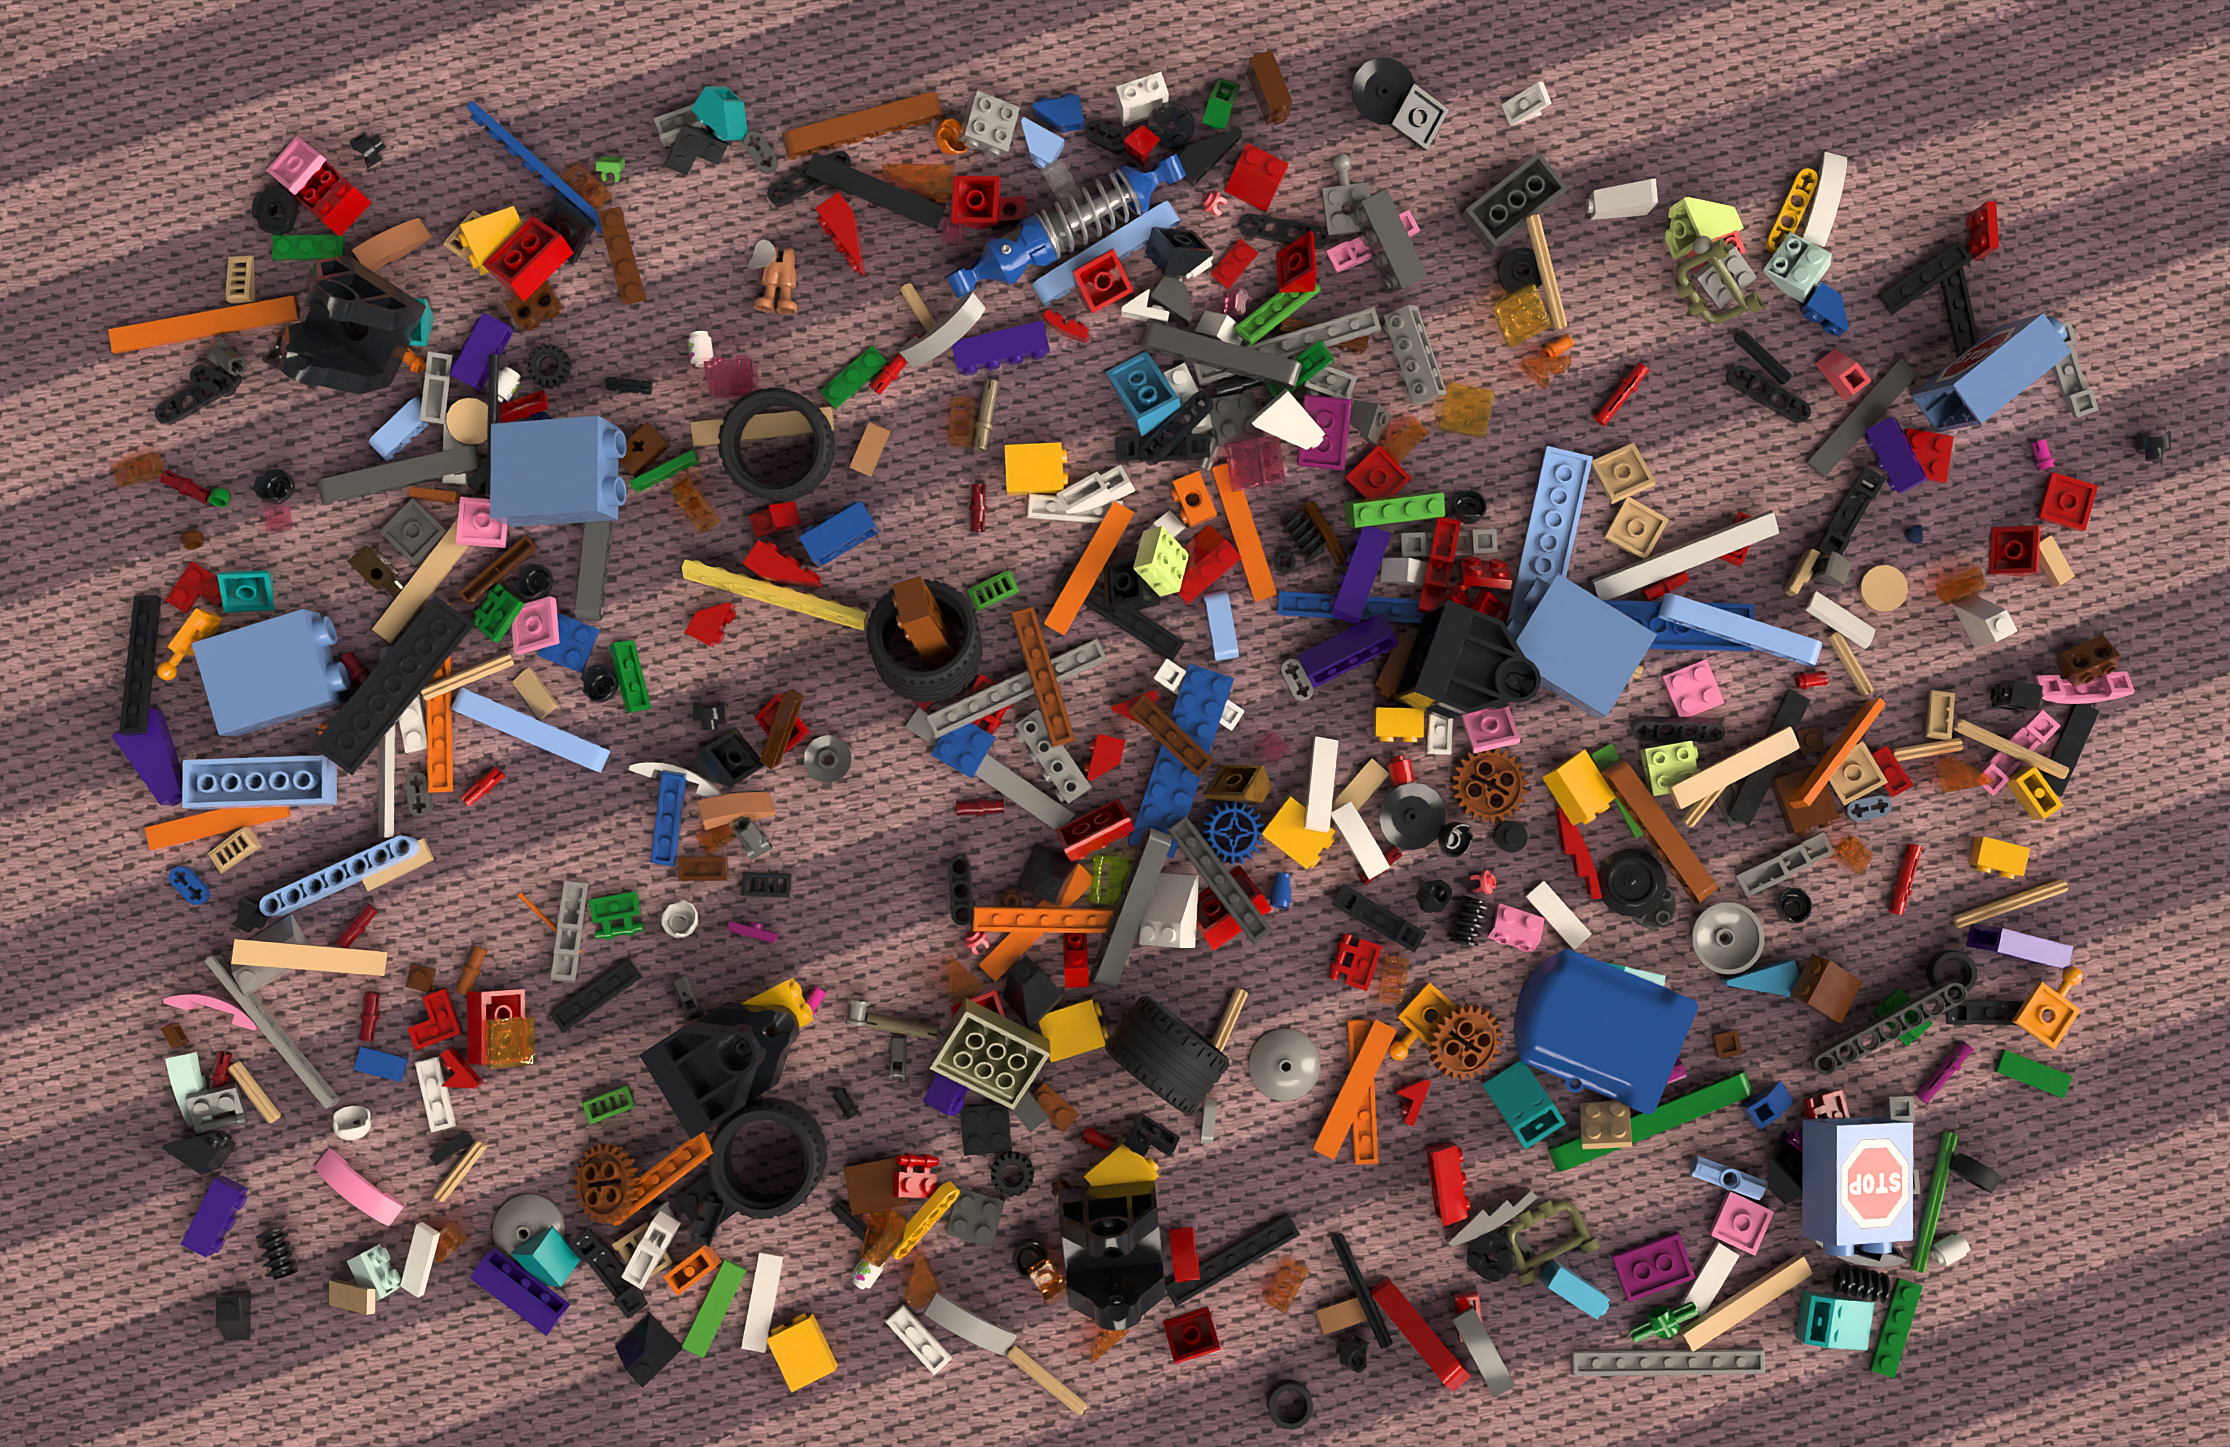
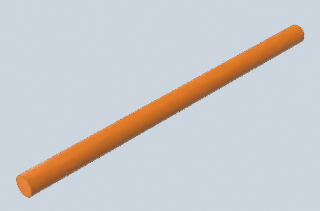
M520 892L517 896L557 933V926Z

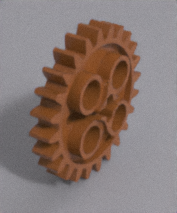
M1499 748L1493 749L1492 753L1490 750L1484 751L1483 754L1478 752L1475 753V756L1470 752L1467 753L1468 761L1460 759L1459 762L1462 768L1454 767V770L1459 774L1458 776L1451 777L1452 780L1457 781V785L1451 786L1450 789L1457 790L1458 792L1452 798H1460L1461 800L1456 806L1466 807L1463 811L1464 815L1472 812V820H1475L1479 815L1480 823H1484L1487 817L1490 824L1495 823V817L1500 822H1503L1504 814L1509 818L1513 817L1511 809L1520 811L1517 803H1525L1521 794L1529 792L1522 789L1523 785L1529 784V781L1522 780V777L1527 772L1519 771L1523 764H1514L1516 756L1507 758L1508 750H1504L1499 754ZM1482 762L1489 766V773L1486 776L1480 774L1478 769ZM1503 773H1507L1510 776L1511 781L1508 786H1504L1500 782V777ZM1473 774L1484 781L1492 779V785L1506 790L1509 794L1506 796L1496 789L1487 790L1486 784L1475 781L1470 776ZM1471 784H1476L1479 788V794L1476 797H1472L1468 793V788ZM1493 794L1498 795L1501 801L1500 805L1496 808L1490 804V797Z
M1465 1003L1464 1008L1456 1004V1011L1448 1007L1447 1016L1440 1013L1442 1020L1440 1022L1433 1021L1437 1026L1436 1029H1429V1032L1433 1034V1037L1426 1040L1432 1045L1427 1048V1051L1432 1054L1429 1059L1435 1063L1434 1066L1445 1076L1449 1075L1452 1079L1458 1077L1464 1080L1466 1075L1473 1079L1474 1072L1481 1076V1068L1484 1067L1489 1070L1488 1062H1496L1495 1058L1492 1057L1493 1054H1500V1051L1496 1049V1046L1503 1044L1498 1039V1037L1503 1035L1498 1030L1500 1024L1495 1021L1496 1017L1477 1004H1474L1472 1007L1469 1003ZM1465 1023L1464 1027L1460 1029V1026ZM1449 1032H1455L1460 1037H1462L1466 1041H1469L1474 1046L1479 1048L1480 1051L1476 1052L1475 1050L1471 1049L1465 1043L1460 1042L1454 1036L1450 1035ZM1483 1034L1482 1038L1478 1040V1037ZM1452 1042L1451 1046L1446 1049L1447 1045Z
M615 1143L591 1146V1150L584 1152L585 1157L578 1159L581 1166L575 1167L579 1174L573 1176V1179L577 1181V1185H574L573 1189L578 1190L575 1199H581L578 1207H585L583 1214H590V1220H597V1223H612L622 1220V1216L629 1215L628 1209H634L631 1201L638 1200L634 1193L640 1190V1187L636 1186V1182L640 1180V1177H636L634 1174L638 1171V1167H632L635 1159H627L629 1151L622 1152L623 1147L616 1146ZM622 1180L621 1184L599 1187L591 1186L593 1182Z

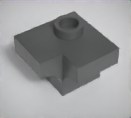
M1353 400L1350 425L1360 430V437L1369 444L1378 445L1380 437L1386 438L1393 415L1379 404Z

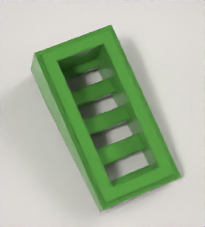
M1010 570L967 590L976 611H980L1020 593ZM1003 579L1007 580L1011 590L1006 591L1002 583ZM994 583H998L1002 594L997 595L993 586ZM988 586H989L990 591H991V593H992V595H993V597H994V598H992V599H990V600H989L988 595H987V593H986V591H985V589H984L985 587H988ZM976 591H981L985 600L984 603H980Z
M628 1085L581 1102L589 1125L636 1107ZM620 1092H623L627 1103L624 1107L618 1095ZM610 1096H614L618 1109L613 1110L609 1099ZM603 1099L605 1100L607 1109L609 1111L606 1114H604L602 1106L600 1104V1100ZM590 1104H596L599 1113L598 1117L594 1116Z

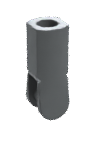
M687 975L672 981L688 1020H693V1017L698 1014L704 1015L703 1008L695 995ZM692 999L695 1006L688 1008L686 1002Z
M891 1037L890 1080L902 1078V1081H905L907 1037ZM894 1062H902V1069H894Z

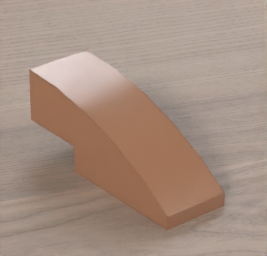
M416 218L374 236L352 249L362 265L375 272L390 261L392 263L396 262L431 239L432 236L420 218Z
M767 792L726 794L697 801L705 830L729 824V827L732 828L731 826L734 825L735 820L741 816L750 817L752 821L776 815L770 793Z

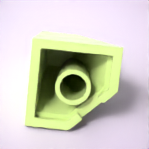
M1686 197L1669 209L1668 217L1671 218L1670 229L1666 230L1665 241L1673 259L1676 260L1687 255L1693 249V242L1699 236H1708L1711 240H1714L1736 230L1739 232L1744 227L1735 207Z

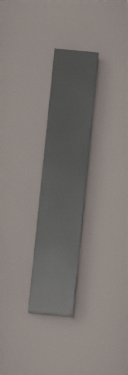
M1901 358L1897 360L1808 459L1806 464L1822 478H1825L1866 433L1865 430L1869 429L1918 373Z
M1187 816L1167 830L1253 945L1273 932L1272 928Z

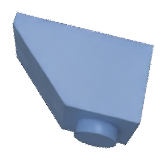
M1023 117L1021 125L1030 158L1033 160L1032 163L1040 169H1045L1046 167L1051 170L1065 146L1064 139Z

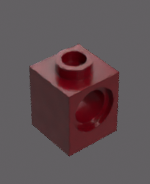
M1025 196L999 197V227L1017 226L1022 219L1027 217ZM1007 208H1014L1016 213L1012 216H1007L1004 214V211Z

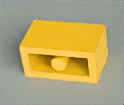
M1376 707L1374 708L1373 737H1379L1380 742H1393L1394 737L1403 738V742H1417V738L1424 737V712L1415 708Z
M2036 766L2023 767L2010 776V780L2006 783L2032 820L2045 819L2064 806Z
M1975 836L1969 864L1976 866V871L1991 873V870L1999 872L2000 877L2014 879V876H2024L2030 848L1984 836Z

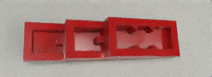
M1437 517L1417 612L1424 613L1444 602L1443 597L1446 595L1461 525L1460 520Z
M1556 807L1555 815L1562 855L1571 854L1575 877L1585 878L1588 899L1602 898L1595 867L1577 826L1572 825L1561 807Z

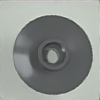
M830 735L814 739L808 745L804 754V765L807 772L812 778L823 783H832L842 779L849 771L852 762L851 752L847 744L841 739ZM827 755L833 757L831 764H826L824 761Z

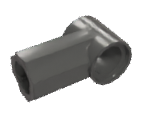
M219 337L205 355L208 360L220 368H224L234 376L243 374L247 369L246 359L236 352L237 349L231 347Z
M741 816L731 826L751 860L773 849L771 842L768 843L766 840V833L763 830L760 831L750 817Z

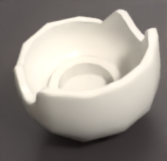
M680 900L667 906L661 916V925L668 935L675 938H683L692 934L697 927L698 913L693 904Z
M362 1106L344 1107L333 1115V1130L339 1138L344 1140H356L364 1137L371 1128L370 1111ZM355 1120H360L361 1124L355 1125L353 1124V1122Z

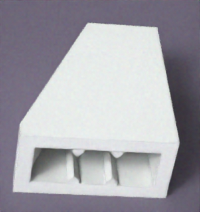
M1656 179L1594 190L1589 199L1586 200V211L1591 214V220L1647 215L1658 203Z
M1286 388L1250 419L1255 427L1306 450L1310 447L1312 449L1317 447L1323 441L1322 436L1325 435L1322 429Z
M1975 594L1953 604L1974 647L1997 642L2017 632L2006 609Z

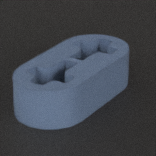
M1883 795L1866 797L1845 805L1844 813L1851 821H1864L1888 815L1892 809V803L1888 797ZM1878 799L1880 803L1885 804V807L1881 808V812L1879 809L1871 810V805L1878 804ZM1855 804L1858 808L1865 807V811L1859 812L1858 817L1856 814L1851 813V810L1855 808Z

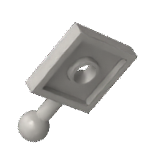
M1338 154L1334 157L1332 165L1338 172L1340 186L1322 188L1321 190L1326 228L1329 236L1361 232L1359 225L1356 226L1351 215L1348 216L1342 212V206L1344 204L1355 206L1370 197L1369 182L1349 185L1347 171L1351 166V160L1346 154Z
M1704 235L1697 237L1693 242L1694 251L1697 254L1706 252L1712 248V240ZM1730 243L1727 245L1729 255L1721 260L1742 291L1757 276L1737 248ZM1710 260L1693 275L1719 309L1734 298L1724 281H1721L1720 275Z

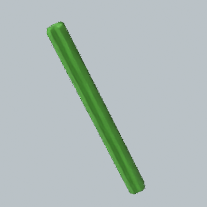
M1944 1131L1911 1263V1269L1920 1273L1926 1271L1950 1171L1949 1168L1958 1138L1957 1134Z

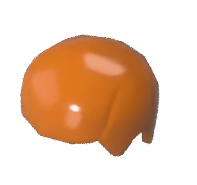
M953 118L942 120L934 133L938 149L947 155L961 154L968 149L964 142L958 140L961 124Z

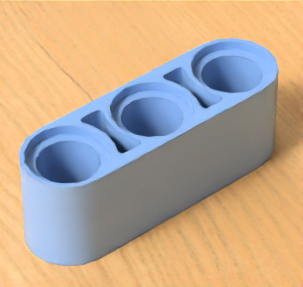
M420 397L411 399L370 438L369 444L386 461L393 459L394 453H399L411 442V437H416L428 426L427 422L419 421L422 404Z
M1228 591L1204 594L1215 661L1238 658V645Z

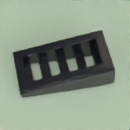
M742 872L741 896L790 898L791 874ZM750 877L754 878L753 892L749 891ZM759 878H764L763 892H759ZM769 878H774L773 892H768ZM779 879H783V893H778Z

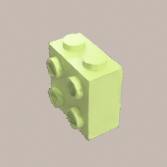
M1163 526L1143 531L1133 569L1159 596L1180 591L1189 554Z
M1692 741L1639 750L1646 788L1652 796L1669 794V786L1701 771L1697 769L1696 759H1698V751Z

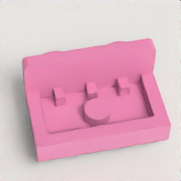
M1499 903L1495 913L1493 928L1489 932L1488 938L1495 940L1499 944L1517 947L1524 952H1534L1541 941L1545 918Z

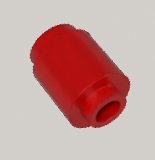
M1405 755L1391 757V762L1387 763L1392 786L1396 788L1399 785L1415 781L1410 758L1405 759Z

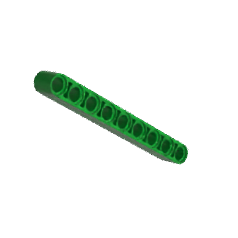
M1736 1071L1733 1076L1726 1075L1713 1081V1084H1704L1692 1089L1691 1093L1686 1094L1684 1092L1669 1098V1101L1666 1103L1663 1101L1659 1102L1655 1112L1652 1114H1645L1640 1111L1630 1114L1632 1144L1752 1096L1754 1092L1745 1071ZM1581 1135L1578 1138L1574 1136L1559 1142L1558 1146L1554 1147L1552 1145L1547 1149L1556 1172H1562L1621 1148L1583 1149Z

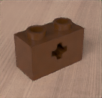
M648 422L638 425L633 430V435L626 441L627 449L624 458L618 459L636 478L670 447L668 442ZM637 445H642L644 450L642 452L638 451Z

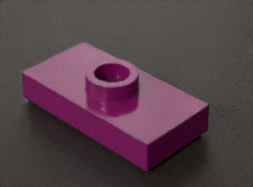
M730 921L728 926L730 932L771 943L776 942L779 936L777 932L762 929L763 924L749 921L748 924Z

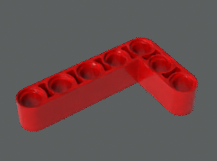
M1388 1276L1370 1291L1373 1298L1446 1387L1454 1392L1471 1377L1467 1369L1451 1354Z

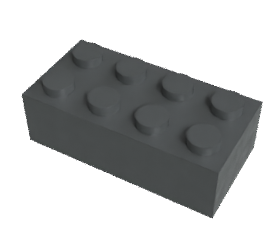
M1538 152L1465 209L1461 219L1487 251L1492 253L1527 225V216L1543 213L1564 196L1568 187Z
M1387 189L1351 207V218L1356 226L1359 225L1361 229L1362 242L1366 247H1369L1372 253V263L1376 269L1379 268L1383 276L1381 281L1386 290L1393 293L1427 277L1426 271Z

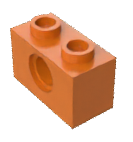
M1199 471L1172 482L1173 488L1170 489V493L1174 502L1179 501L1182 510L1179 511V514L1184 524L1188 523L1191 528L1217 516ZM1189 495H1195L1199 503L1195 506H1190L1186 503L1185 499Z
M702 1245L669 1270L663 1278L678 1296L717 1267L721 1260L711 1246Z

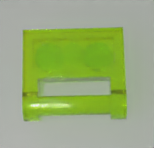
M1093 855L1094 869L1091 895H1088V902L1116 905L1133 859ZM1103 863H1109L1106 897L1100 896Z

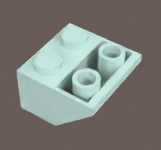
M1790 232L1765 266L1763 272L1780 290L1804 303L1830 267L1832 253Z
M380 1244L347 1261L358 1285L375 1288V1301L386 1297L401 1287L400 1275L397 1270L392 1269L389 1263V1252L386 1248H382Z

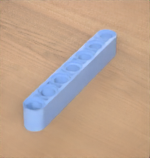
M1165 201L1036 280L1032 287L1043 305L1048 306L1051 304L1050 301L1053 299L1055 301L1071 292L1069 289L1075 287L1072 271L1112 248L1115 250L1119 261L1129 256L1131 251L1134 250L1136 252L1148 244L1152 227L1170 228L1174 226L1175 228L1180 224L1181 220L1169 201Z
M1665 593L1658 615L1659 618L1807 666H1816L1822 642L1670 593Z
M460 687L451 707L452 710L600 773L610 754V750L606 748H601L597 744L580 739L576 735L559 730L555 726L538 721L534 717L517 712L508 706L496 703L463 687Z
M400 835L265 895L259 904L260 911L267 916H284L360 882L364 878L412 858L419 850L418 840L414 837ZM407 841L408 849L403 853L401 849L402 844ZM383 851H385L387 857L386 860L382 863L380 861V855ZM363 861L365 868L362 872H359V864ZM339 871H342L343 878L339 882L337 880V874ZM317 881H320V882H321V888H320V890L317 892L315 886H316ZM298 890L299 899L295 901L294 893ZM276 900L278 906L277 909L274 911L272 908V904Z

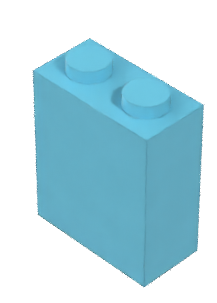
M1554 1259L1548 1262L1539 1277L1549 1289L1596 1320H1598L1600 1315L1603 1316L1609 1308L1608 1302L1610 1299L1600 1289Z

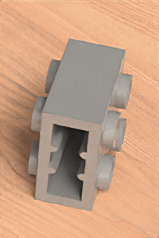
M975 91L969 97L958 140L964 142V145L968 148H979L986 151V154L991 157L1003 156L1009 150L1020 107L981 91Z

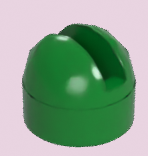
M216 487L210 492L208 500L214 506L226 507L230 500L229 491L224 487Z

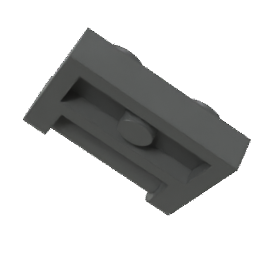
M237 1083L186 1095L185 1100L197 1136L205 1134V1131L234 1124L241 1126L248 1123ZM232 1110L236 1112L235 1115L206 1122L202 1118Z

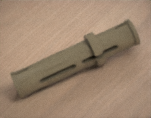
M989 379L984 380L978 421L974 425L976 432L972 449L977 451L982 449L983 452L987 451L989 434L993 431L991 423L999 385L998 381L992 379L991 382H989Z
M869 1013L868 1023L866 1024L867 1029L910 1035V1038L913 1039L921 1037L937 1041L938 1031L940 1030L939 1025L919 1023V1020L916 1019L908 1021L874 1015L872 1013Z

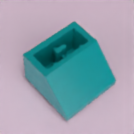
M706 86L691 108L697 115V120L704 125H709L714 130V135L723 141L744 140V137L748 134L744 102L728 87Z

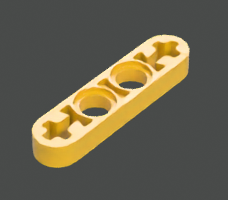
M1809 168L1803 169L1796 175L1766 239V248L1770 253L1775 254L1778 249L1774 246L1775 242L1772 240H1775L1780 232L1785 233L1781 237V244L1787 237V234L1790 232L1795 233L1818 183V175L1814 170ZM1808 175L1809 181L1812 183H1808L1804 190H1800L1804 183L1802 178ZM1796 195L1802 199L1800 207L1792 205V196ZM1783 216L1790 217L1793 222L1792 227H1784L1781 224V218Z
M951 1181L941 1185L890 1242L888 1251L895 1259H901L906 1256L957 1199L960 1191Z

